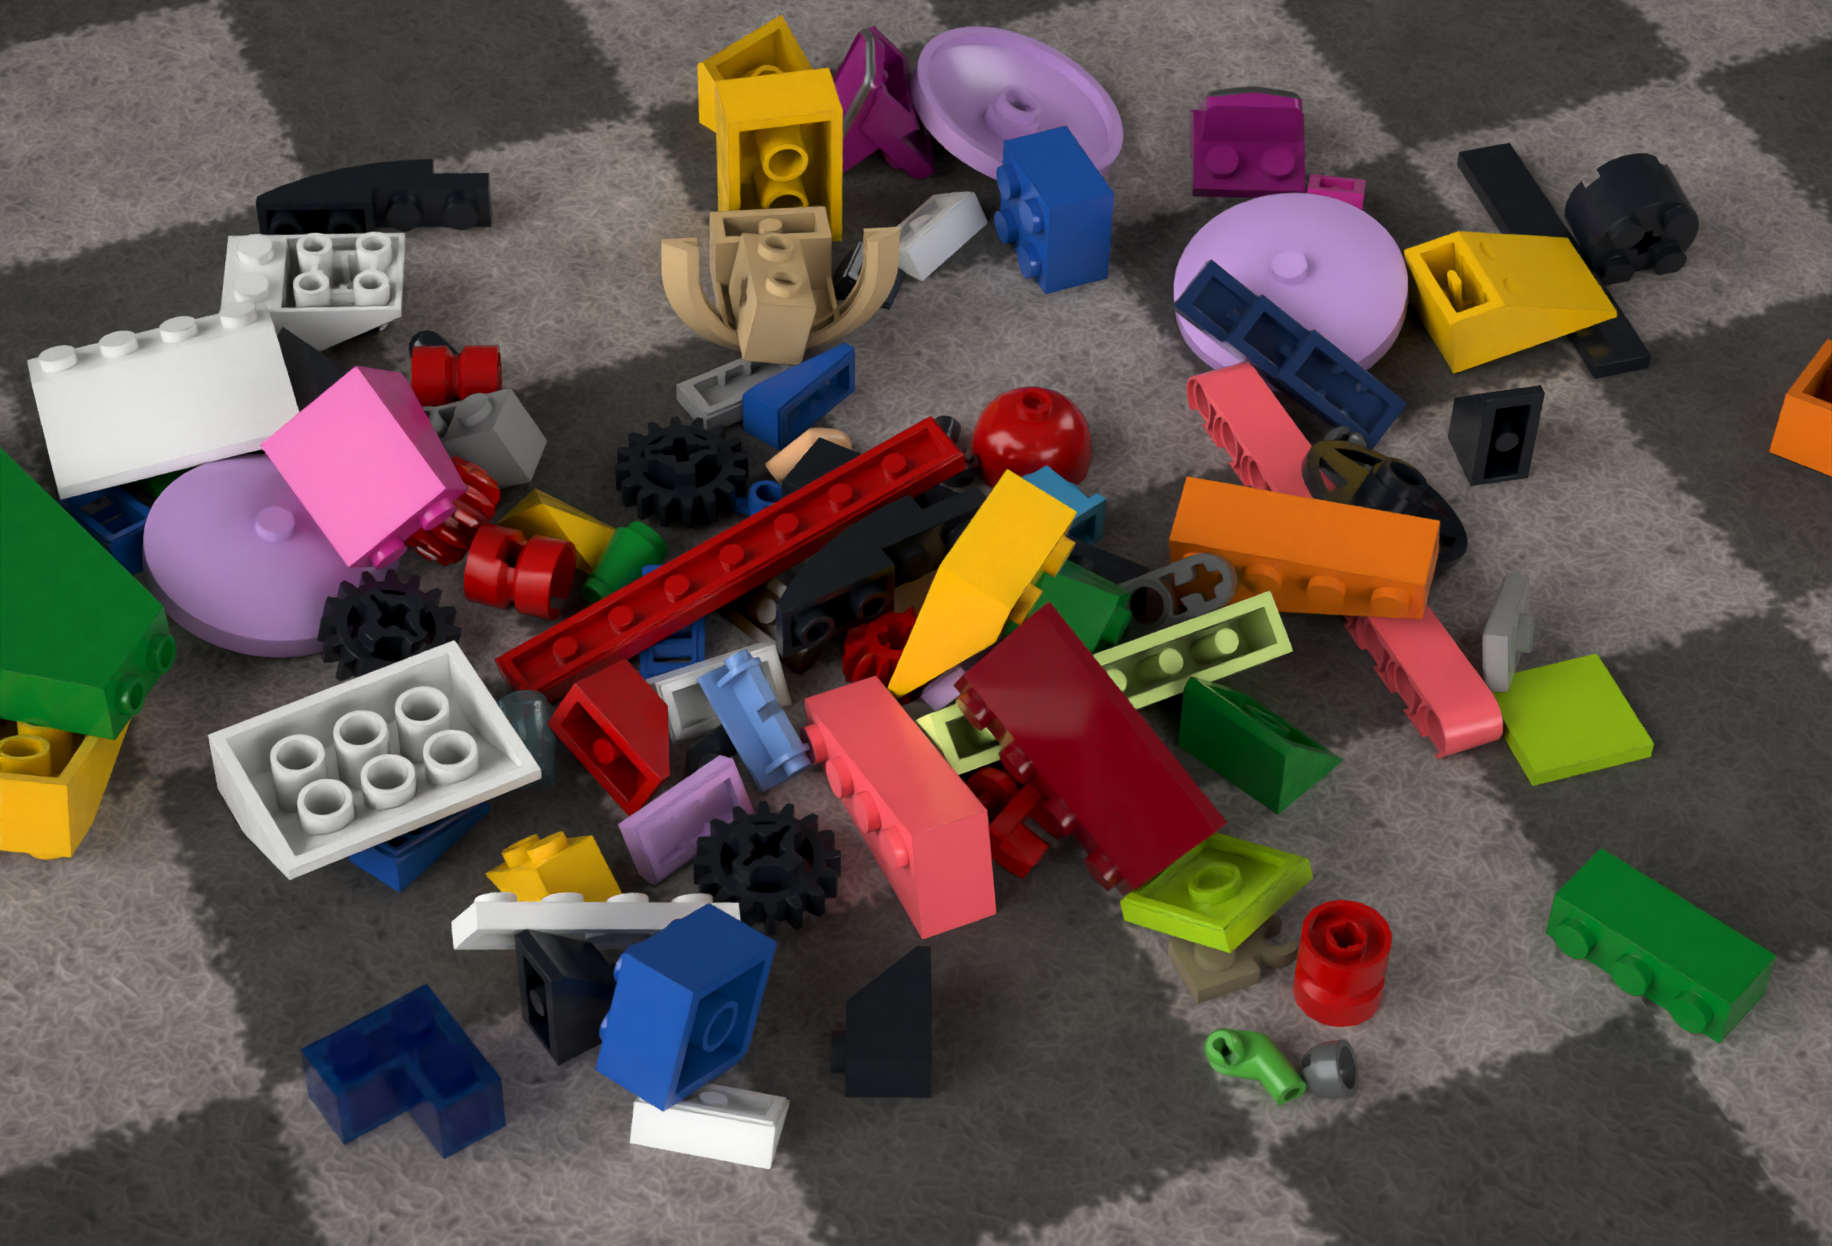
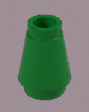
M632 521L627 527H618L587 576L586 581L580 586L581 595L590 603L598 602L641 578L644 566L664 565L663 561L669 554L666 543L657 532L644 523Z

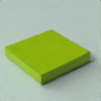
M1597 653L1516 672L1508 692L1491 691L1502 713V735L1532 786L1648 758L1652 755L1654 747L1652 739Z
M1216 832L1140 887L1128 893L1120 901L1124 920L1231 953L1313 879L1309 858Z

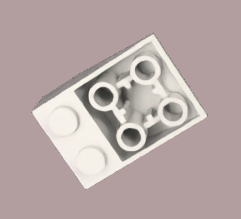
M369 232L365 234L310 233L306 235L251 234L247 236H228L221 309L237 302H251L254 305L266 302L276 335L284 327L318 351L325 350L402 316L405 233Z

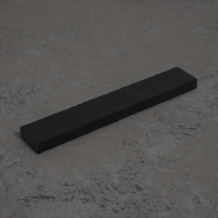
M1505 143L1459 152L1457 166L1500 233L1568 238L1616 309L1617 317L1567 334L1593 377L1597 379L1649 368L1651 354L1596 271L1591 267L1588 259L1512 145Z

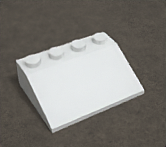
M237 302L223 307L219 314L198 319L190 316L175 317L166 320L157 329L137 334L132 331H117L102 337L99 343L75 349L68 345L55 346L40 353L38 358L27 360L33 392L60 500L262 449L260 444L299 413L266 302L256 305L251 302Z
M455 640L208 735L218 790L244 834L289 880L542 778L540 767Z

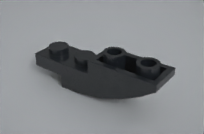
M433 159L389 161L337 169L282 185L256 198L259 230L262 235H306L310 233L365 234L377 232L378 228H395L408 231L416 227H451L456 230H468L472 227L492 226L493 212L489 173H435Z
M976 486L922 510L908 494L879 508L840 533L804 565L789 583L776 604L777 652L784 659L809 647L818 646L827 639L863 623L875 621L882 615L893 611L895 588L905 583L914 582L923 575L937 570L987 497Z

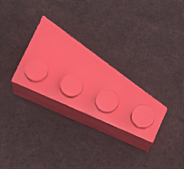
M873 676L805 698L807 726L800 728V739L802 744L808 743L811 748L806 755L812 765L820 763L827 775L833 793L838 799H841L922 940L997 914L987 809L879 678Z

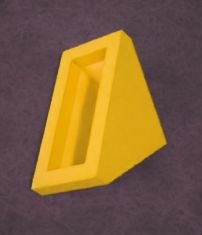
M536 488L497 523L500 526L522 530L527 541L535 534L573 542L576 547V568L588 574L616 528Z

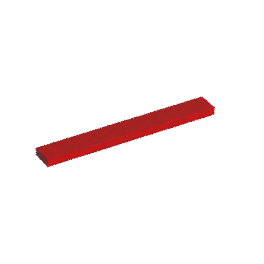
M929 416L495 658L498 671L528 715L567 694L574 683L623 659L627 660L816 554L840 533L879 508L908 494L915 498L965 470L964 454L933 417Z

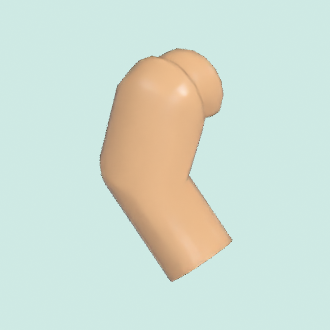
M809 428L766 462L765 466L782 486V480L819 437L852 450V443L848 435L841 430L833 428Z

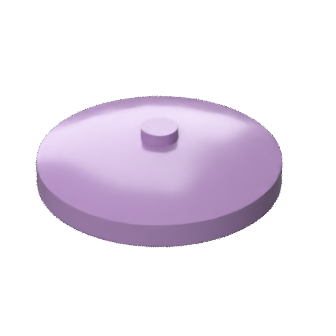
M981 26L948 30L937 35L925 45L912 71L910 78L911 98L916 112L925 127L950 153L973 169L997 180V168L1002 166L1003 141L1062 126L1069 128L1103 178L1110 171L1121 150L1124 134L1122 120L1114 102L1101 84L1068 56L1028 36L1008 30Z
M1308 193L1273 194L1251 199L1225 210L1210 220L1191 239L1179 260L1175 273L1174 303L1204 264L1212 259L1254 294L1266 296L1308 331L1315 329L1365 370L1371 368L1391 348L1401 331L1407 313L1408 275L1404 258L1395 240L1378 221L1366 212L1341 200ZM1175 312L1182 337L1202 361L1215 370L1241 363V361ZM1262 378L1270 390L1280 391L1275 386L1266 381L1264 378Z
M259 453L242 454L205 463L184 473L173 481L156 499L148 514L142 547V566L149 589L153 596L164 606L165 612L177 624L200 639L218 647L237 653L261 657L286 658L322 652L324 643L317 640V634L327 597H337L339 584L344 580L358 588L361 573L364 571H369L377 582L384 581L388 569L395 570L397 574L399 566L398 558L380 570H376L374 566L349 568L267 454ZM349 623L347 625L351 638H353L352 631L354 626Z

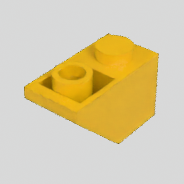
M563 831L554 833L541 840L538 834H534L515 842L501 852L505 862L486 872L487 877L502 892L516 894L518 902H541L546 896L567 892L582 894L584 902H607L609 898L622 894L594 837L566 838Z

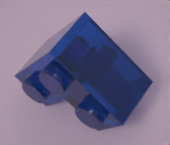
M427 983L300 1049L308 1096L344 1145L408 1111L443 1159L506 1126L501 1077Z

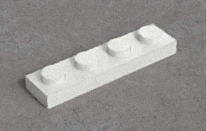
M494 892L475 898L474 903L451 923L454 950L516 949L514 935L525 929L591 942L597 949H627L630 945L634 943L639 944L665 929L673 920L682 919L708 903L740 921L741 919L739 903H713L712 896L703 893L682 895L672 899L671 902H649L648 895L643 893L620 894L609 898L607 902H584L582 894L567 892L546 896L541 902H518L517 895L514 893Z

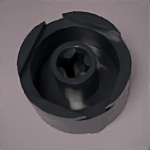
M1635 153L1615 158L1596 169L1600 177L1585 188L1581 181L1573 189L1565 205V218L1591 267L1596 271L1605 286L1628 282L1634 272L1653 269L1656 275L1659 276L1675 273L1685 265L1687 261L1685 252L1696 238L1699 229V219L1674 173L1667 164H1661L1656 156L1648 153Z

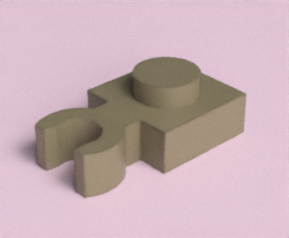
M1272 915L1231 953L1177 937L1168 940L1167 954L1198 1004L1259 983L1261 970L1258 965L1268 968H1283L1292 964L1297 959L1298 945L1293 941L1281 946H1273L1264 940L1268 937H1274L1281 932V918L1279 915Z

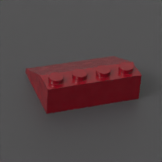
M1050 601L1038 609L972 666L953 685L960 693L956 703L963 715L977 730L982 731L984 728H988L1003 747L998 752V755L1006 769L1021 784H1025L1027 781L1032 783L1046 801L1041 805V810L1047 820L1062 836L1068 837L1072 834L1088 853V856L1083 859L1086 868L1093 878L1107 891L1115 887L1123 896L1134 891L1227 824L1226 820Z

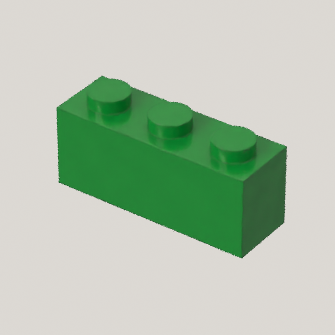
M1602 848L1554 895L1546 934L1554 938L1559 949L1569 957L1587 959L1609 973L1616 985L1624 992L1633 996L1643 995L1669 1011L1673 1020L1682 1029L1695 1034L1702 1032L1719 1044L1765 995L1776 955Z

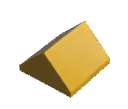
M782 14L697 65L699 122L716 133L715 81L813 69Z

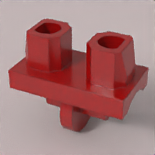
M980 767L970 776L967 786L987 809L988 816L994 818V821L989 825L991 857L1002 867L1024 879L1031 868L1039 862L1050 847L1046 841L1024 823L1031 817L1055 838L1059 839L1061 834L1055 830L1043 814L1041 805L1046 801L1030 781L1019 791L1016 786L1018 781L1010 774L1006 767L1002 771L991 767Z

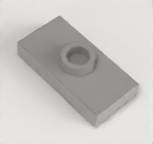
M740 358L676 384L677 401L694 420L697 417L703 418L704 429L711 430L720 424L727 427L743 420L742 395L747 390L796 365L743 361V358Z
M1507 573L1506 577H1503L1483 633V681L1491 691L1508 692L1521 652L1531 653L1535 619L1534 615L1529 614V574Z

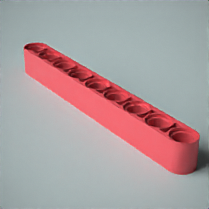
M1244 361L1194 375L1188 379L1186 394L1190 409H1197L1207 422L1202 424L1211 439L1218 448L1224 447L1233 459V462L1229 464L1245 487L1252 486L1256 489L1313 498L1304 483L1301 472L1302 461L1312 446L1249 362ZM1319 469L1328 490L1331 492L1337 489L1336 485ZM1428 604L1426 605L1423 619L1343 615L1347 620L1346 623H1343V626L1360 650L1367 649L1378 664L1372 667L1391 693L1398 692L1408 706L1403 711L1420 735L1422 737L1429 736L1440 753L1434 754L1438 759L1501 738L1503 719L1496 698Z

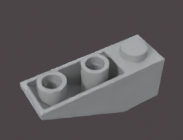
M511 388L489 394L476 393L464 400L438 407H422L450 458L458 456L466 462L472 461L487 471L486 474L498 482L499 489L531 482L547 439Z

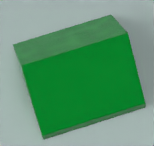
M1192 676L1184 687L1178 746L1277 815L1343 760L1242 690Z

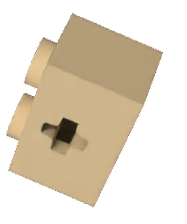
M774 232L765 234L742 233L728 291L743 361L798 365L802 363L816 311L800 239Z

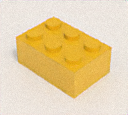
M820 68L715 81L718 211L825 206L832 242L842 241L843 109L830 69Z

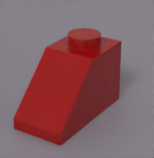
M626 659L574 683L547 723L550 729L628 816L633 815L649 804L670 776L668 705Z

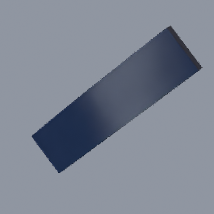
M1212 259L1204 264L1171 307L1239 361L1249 362L1262 378L1333 428L1347 426L1350 428V431L1360 432L1365 438L1367 448L1373 449L1407 405L1404 400L1315 329L1308 331L1266 296L1254 294Z

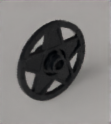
M1340 440L1318 442L1310 448L1301 464L1302 477L1314 499L1439 520V543L1450 545V550L1438 553L1435 571L1454 567L1465 554L1468 539L1459 517L1444 498L1427 483L1424 476L1409 463L1398 458L1387 457L1362 445ZM1354 461L1372 466V469L1368 471ZM1319 469L1336 485L1337 489L1331 492L1328 490Z

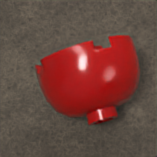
M1018 387L1001 393L984 408L974 429L971 442V456L975 453L980 463L979 477L986 485L994 489L1007 469L1023 477L1026 474H1033L1047 465L1066 481L1078 485L1086 478L1092 460V444L1088 421L1070 398L1055 390L1042 387Z

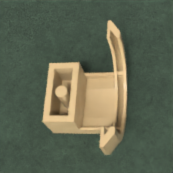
M825 206L710 212V273L716 302L715 307L707 298L699 281L697 237L661 239L662 281L671 307L678 317L700 336L722 347L740 352L741 348L728 288L742 233L765 234L774 232L800 239L816 306L805 351L835 342L867 322L889 296L895 283L899 265L900 228L864 229L863 261L860 275L850 294L838 306L831 278L832 236Z

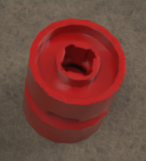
M465 345L459 355H453L448 346H414L411 362V388L421 406L438 407L464 400L476 393L489 394L502 390V364L499 345Z
M484 523L478 529L468 553L464 573L465 597L468 602L498 609H506L514 602L520 614L556 621L561 610L550 608V596L562 599L568 598L573 587L576 572V547L571 541L535 534L527 541L522 530Z
M1344 899L1325 902L1313 908L1303 920L1292 991L1296 1004L1308 1017L1329 1026H1355L1370 1019L1380 1007L1393 936L1388 922L1377 910L1361 902Z

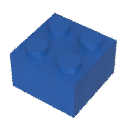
M1062 126L1003 141L1002 166H999L996 172L997 184L1001 193L1000 210L995 212L994 222L1000 241L1003 244L1011 243L1017 251L1018 264L1023 276L1026 279L1035 278L1045 294L1107 279L1114 192L1069 128Z
M708 903L682 919L673 920L665 929L641 943L630 945L622 953L614 969V980L617 981L611 1008L600 1026L599 1037L603 1041L595 1070L664 1112L735 1066L748 1052L777 942Z

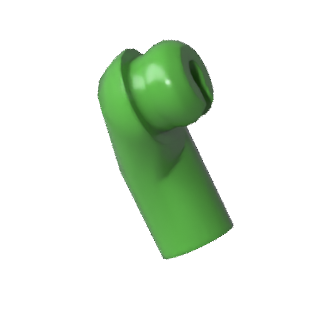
M1220 1028L1211 1032L1204 1044V1053L1213 1069L1227 1076L1260 1081L1278 1106L1303 1095L1306 1091L1307 1085L1267 1035L1252 1031Z

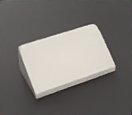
M975 192L935 194L897 226L900 228L898 267L905 271L906 274L923 281L982 229L988 221Z
M765 642L753 644L646 679L645 681L668 705L669 739L674 745L707 734L722 724L697 678L725 665L724 661L744 649H747L753 658L759 657L762 661L759 667L781 708L792 706L776 645Z
M710 1083L702 1086L664 1112L637 1097L634 1101L630 1143L771 1169L790 1100H786V1097Z

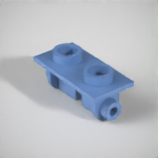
M744 649L724 661L725 665L699 676L697 681L760 793H763L806 771L812 765L806 755L811 748L808 743L802 744L786 713L782 710L759 667L762 664L760 658H753L751 653Z

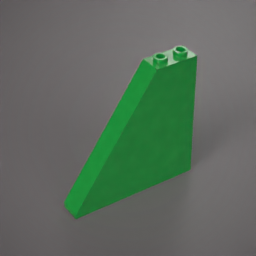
M0 447V719L116 740L131 717L141 711L146 696L161 675L167 673L173 665L176 655V642L169 632L165 608Z

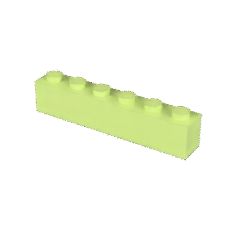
M1271 591L1101 651L1093 654V656L1136 710L1182 694L1191 676L1214 682L1293 652ZM957 704L932 712L914 721L959 776L1001 761L998 752L1003 747L987 727L982 731L977 730L966 719Z

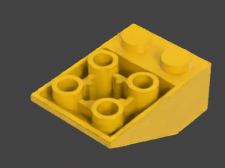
M1457 231L1404 250L1408 275V300L1453 374L1617 317L1616 309L1568 238Z

